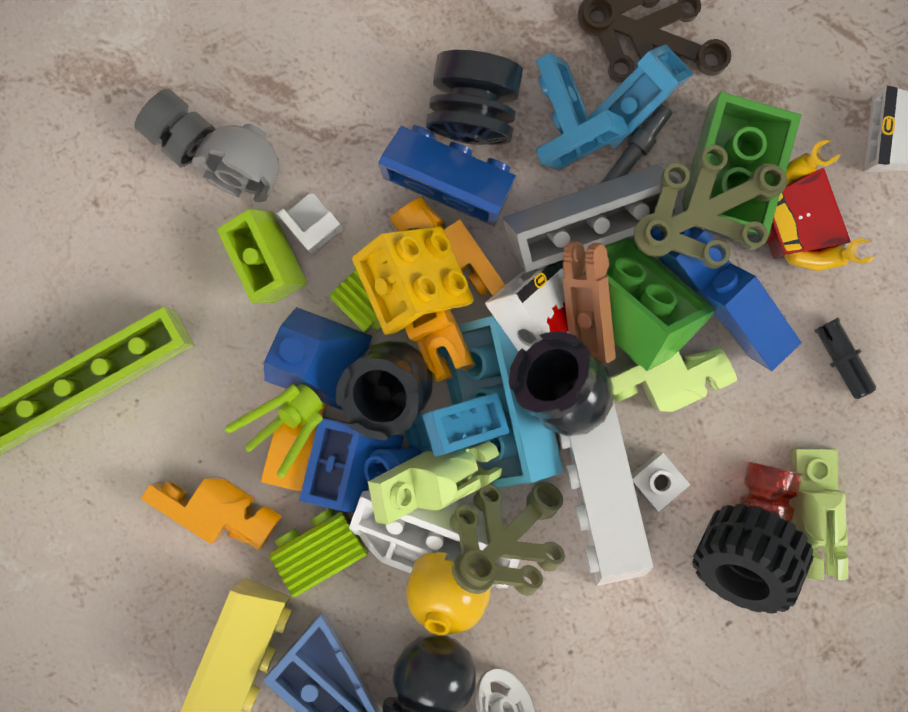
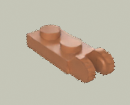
M569 241L566 247H564L563 252L565 277L562 278L569 334L575 335L592 352L593 357L597 358L601 363H609L616 359L608 276H605L609 267L607 248L602 243H591L585 251L583 243Z

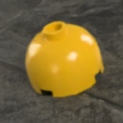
M442 552L424 554L415 560L406 586L407 603L410 613L429 632L436 635L462 633L473 628L481 620L490 601L491 587L481 594L470 593L462 589L452 574L454 561L446 560L447 553Z

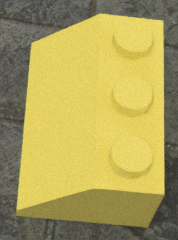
M246 577L230 590L180 712H243L244 710L251 712L261 689L254 685L260 670L267 673L277 650L270 646L276 631L281 634L284 633L293 610L286 608L291 596Z

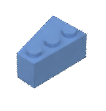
M324 610L272 667L263 680L269 688L296 712H381Z

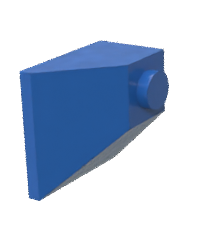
M296 307L281 324L265 358L264 381L285 389L291 384L295 386L304 384L317 394L322 403L343 410L341 404L338 406L336 403L337 383L343 371L356 361L361 353L369 348L372 335Z

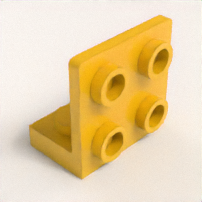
M441 227L382 233L352 257V261L384 335L399 332L423 314L464 307L474 302L468 282Z

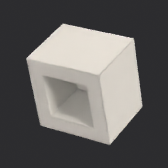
M659 451L631 474L634 487L650 506L658 512L690 486V483L667 456ZM663 474L668 479V485L663 490H657L654 486V480L658 475Z

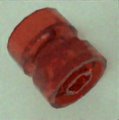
M748 462L743 484L749 490L747 494L740 496L739 504H745L749 507H753V505L762 507L764 510L773 511L781 515V518L792 522L795 508L790 504V500L798 497L803 474Z

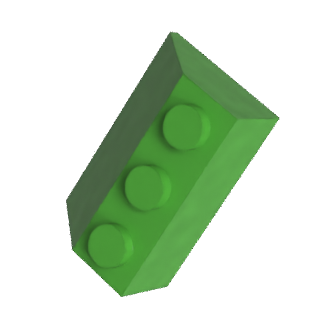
M720 91L709 103L690 171V179L686 185L682 200L683 212L687 210L700 169L698 158L705 148L710 145H719L724 148L728 155V161L717 173L709 199L747 182L751 173L763 164H775L786 174L802 114ZM707 154L708 163L718 166V157L714 154ZM771 174L764 175V180L768 185H776V180ZM780 194L770 201H760L753 198L718 216L744 225L754 221L760 222L766 227L769 236ZM747 230V235L758 236L756 231Z
M627 237L605 245L608 252L607 257L609 258V267L605 276H608L614 343L625 351L632 361L642 366L646 371H649L671 359L714 315L716 309L658 260L641 252L635 241Z

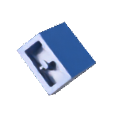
M322 417L323 420L317 425L299 501L354 513L361 493L369 490L368 481L364 473L366 460L377 449L402 448L404 436L396 434L386 440L367 438L353 430L348 425L349 422Z

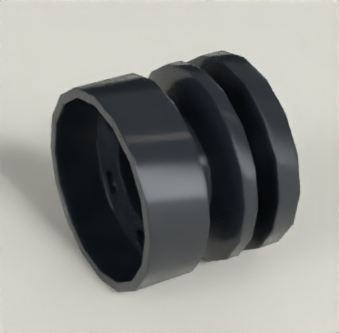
M456 49L439 53L437 55L433 86L447 94L435 95L430 98L429 106L434 112L427 114L426 128L435 134L465 144L502 145L510 143L513 128L508 124L514 122L516 111L502 103L518 100L523 68L508 58L486 52Z

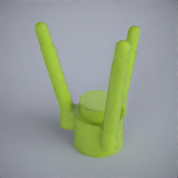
M291 384L282 394L225 426V432L232 433L281 405L277 410L278 416L245 445L247 452L252 451L284 423L293 429L303 426L277 471L279 478H283L312 430L323 420L322 416L318 414L323 408L320 398L312 389L304 384L297 386Z

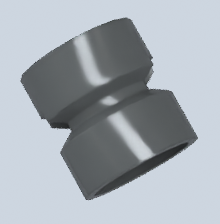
M170 88L163 89L144 105L136 118L134 128L153 145L162 143L161 151L182 168L192 163L201 142L215 128L196 111L188 113L189 105Z

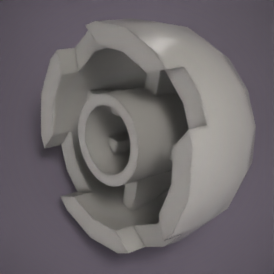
M244 124L243 127L227 125L213 130L201 142L192 160L193 166L200 167L201 165L206 169L203 178L238 198L241 190L255 194L253 198L255 202L267 201L279 173V159L273 146L265 139V132L251 124Z

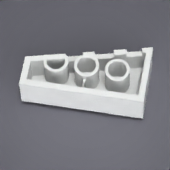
M613 401V406L605 421L589 433L565 436L558 433L561 448L569 449L572 464L566 465L567 476L571 490L577 489L580 505L575 506L580 531H586L589 547L585 548V555L589 572L594 573L597 586L643 577L654 568Z

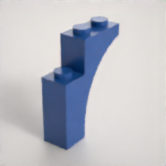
M656 227L650 230L653 239L657 241L664 239L661 229ZM696 227L680 233L705 244L715 240L710 232ZM712 247L709 249L710 258L714 261H720L721 252L717 248ZM672 250L664 256L656 257L686 285L716 309L714 315L726 327L746 355L770 371H773L802 343L755 275L732 264L729 260L721 267L711 269L706 267L701 260Z

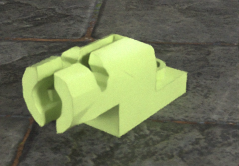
M718 346L708 351L684 356L685 361L682 360L678 351L671 359L649 371L636 364L610 378L614 386V399L616 402L638 393L636 385L641 383L654 411L675 412L706 397V381L712 389L720 390L735 383L737 377L725 352Z
M484 441L435 457L433 451H425L368 481L376 523L389 525L417 508L432 511L441 510L458 499L478 491L480 488L501 476L502 468L494 467L490 470H485L476 461L488 462L499 456L497 447L490 441Z
M792 449L793 524L796 525L798 531L803 532L808 538L807 542L812 545V555L814 556L806 578L824 580V559L817 553V548H821L824 551L825 574L835 576L837 580H847L848 553L846 548L848 547V529L846 524L845 492L838 491V449Z

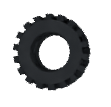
M736 504L735 507L726 505L721 510H716L713 513L693 555L692 563L693 567L697 570L696 574L699 579L704 581L705 586L718 594L722 599L754 612L761 613L762 611L774 614L777 611L785 612L789 610L790 606L793 607L813 562V548L807 542L808 538L806 535L796 529V525L789 520L781 518V515L773 511L769 512L762 507L754 505L753 507L745 504Z

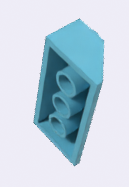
M493 315L460 324L459 328L475 366L468 371H463V368L456 369L446 347H440L441 356L447 360L453 378L447 380L452 405L498 392L510 432L487 440L497 447L499 456L488 462L476 461L485 470H490L494 467L502 468L501 476L489 484L497 488L527 484L564 473L555 432L545 428L535 416L523 409L516 401L514 391L509 387L510 367L518 350Z

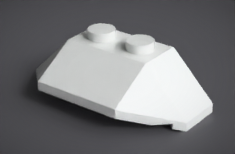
M363 491L349 529L355 535L360 536L365 546L381 563L411 573L415 560L424 554L447 553L446 560L454 561L458 555L462 554L459 534L454 532L450 526V518L460 506H469L477 512L479 523L475 528L479 549L483 551L488 546L483 512L476 506L460 500L441 510L432 511L417 508L391 524L386 525L376 523L370 491ZM460 517L464 523L469 524L466 519ZM500 558L495 565L517 569L520 560ZM492 584V587L495 586L497 589L508 588L509 585Z

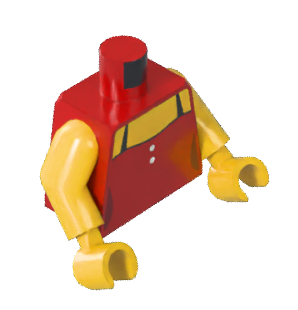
M832 139L818 142L814 145L811 155L804 153L788 163L785 174L787 179L786 187L779 196L770 233L765 243H768L774 259L784 257L792 266L813 271L848 265L849 260L859 264H868L875 258V256L863 259L858 257V246L862 243H870L872 240L857 238L852 242L850 241L824 168L817 170L818 164L827 166L835 163L840 158L841 154H837L830 160H826L821 156L822 146L833 141ZM747 235L751 242L758 243L759 236Z

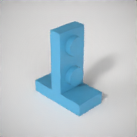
M666 44L648 51L637 63L638 67L589 116V119L605 110H609L624 118L629 133L610 143L609 145L613 149H616L676 89L683 86L694 75Z
M550 52L536 60L541 73L538 77L539 85L544 94L551 99L555 110L552 112V119L556 128L562 133L559 137L536 149L542 165L560 171L629 133L624 118L609 110H605L589 119L568 62Z
M498 392L419 414L413 425L404 431L408 447L416 446L422 453L433 451L434 457L510 433Z

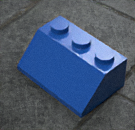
M413 125L411 129L400 126L378 163L383 179L495 227L515 181L516 175L509 172L511 167L493 158H488L487 162L471 156L473 151L460 143L451 141L449 146L438 142L434 140L435 134L423 127Z

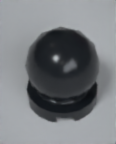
M563 331L543 333L539 335L542 340L534 343L527 351L522 348L517 353L510 367L509 387L514 391L519 405L529 414L535 416L545 428L565 436L587 434L605 421L613 406L614 386L607 368L597 358L593 357L592 352L575 335Z
M385 341L371 345L359 355L356 361L343 371L337 383L336 403L338 406L341 404L344 414L351 421L348 425L353 430L367 438L386 440L392 435L408 430L416 421L420 411L425 408L432 395V372L429 370L421 351L407 342Z
M430 634L418 637L405 646L394 664L393 684L398 696L387 697L383 702L382 710L383 712H459L469 703L476 689V671L470 652L458 640L447 635Z

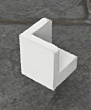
M309 193L288 212L284 208L277 212L278 216L312 255L317 253L344 230L314 193Z

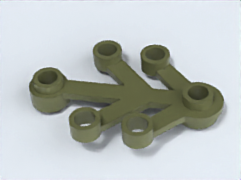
M710 145L705 148L698 158L700 169L687 210L671 218L678 191L682 190L690 179L689 170L685 165L672 163L661 174L662 188L654 213L644 216L635 227V243L641 252L651 257H661L672 250L701 260L708 268H719L730 258V249L725 242L713 240L705 244L680 233L696 227L739 242L746 250L758 249L768 239V231L762 223L754 221L744 225L718 215L753 198L760 201L773 200L786 187L787 179L784 171L775 164H763L751 173L747 182L709 199L717 173L728 161V155L724 148L719 145ZM707 154L716 155L719 159V165L713 166L709 164L706 158ZM675 171L679 173L682 178L681 183L675 184L671 182L669 172ZM765 174H771L775 178V186H770L765 182ZM657 227L661 229L664 239L662 241L653 239L650 234L651 228ZM751 229L757 232L759 236L758 243H753L748 239L747 230ZM710 248H717L721 252L720 261H714L710 258Z
M540 482L536 484L527 495L526 508L504 529L500 508L502 493L496 486L488 484L480 488L473 498L475 506L484 515L488 546L483 551L479 549L475 528L479 523L477 512L473 508L463 505L458 507L450 518L451 528L459 534L462 552L453 562V577L462 589L474 594L486 592L492 584L514 586L522 595H533L543 583V576L536 567L525 565L521 569L497 566L495 563L500 558L535 561L543 570L555 571L565 559L564 550L560 545L555 542L536 544L519 542L518 540L537 520L552 518L562 507L563 496L560 490L551 483ZM484 495L489 497L491 501L487 500ZM460 517L466 519L469 524L464 523ZM546 553L550 554L554 558V560L549 558ZM524 577H527L528 579H530V581L532 582V584L528 583V582L524 579Z

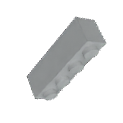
M656 164L502 217L512 255L527 273L564 260V247H566L569 241L583 243V246H585L584 250L586 251L591 243L607 245L633 236L637 223L644 216L654 213L662 188L661 174L665 169ZM669 173L671 182L678 184V179ZM678 191L671 218L683 212L680 191Z

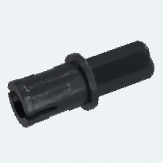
M836 318L815 329V333L818 334L833 361L830 363V366H836L852 396L855 399H860L873 393L876 390V384L858 355L862 351L860 348L857 350L854 348L840 323V319Z

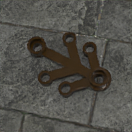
M584 0L579 7V25L586 33L599 37L610 62L608 74L616 82H623L634 71V62L629 56L624 55L615 32L630 37L640 60L648 51L653 50L654 47L658 48L666 44L676 55L696 62L700 72L708 76L722 73L731 61V50L722 40L711 39L700 45L661 30V28L679 20L682 22L693 21L701 10L700 0H678L677 3L638 20L622 14L639 5L646 8L655 7L660 0ZM685 2L692 4L695 10L694 13L687 14L683 12L681 4ZM593 11H600L604 14L605 20L595 22L590 14ZM712 54L716 56L718 65H708L705 62V55ZM619 62L624 63L628 67V72L623 75L618 74L614 70V65Z

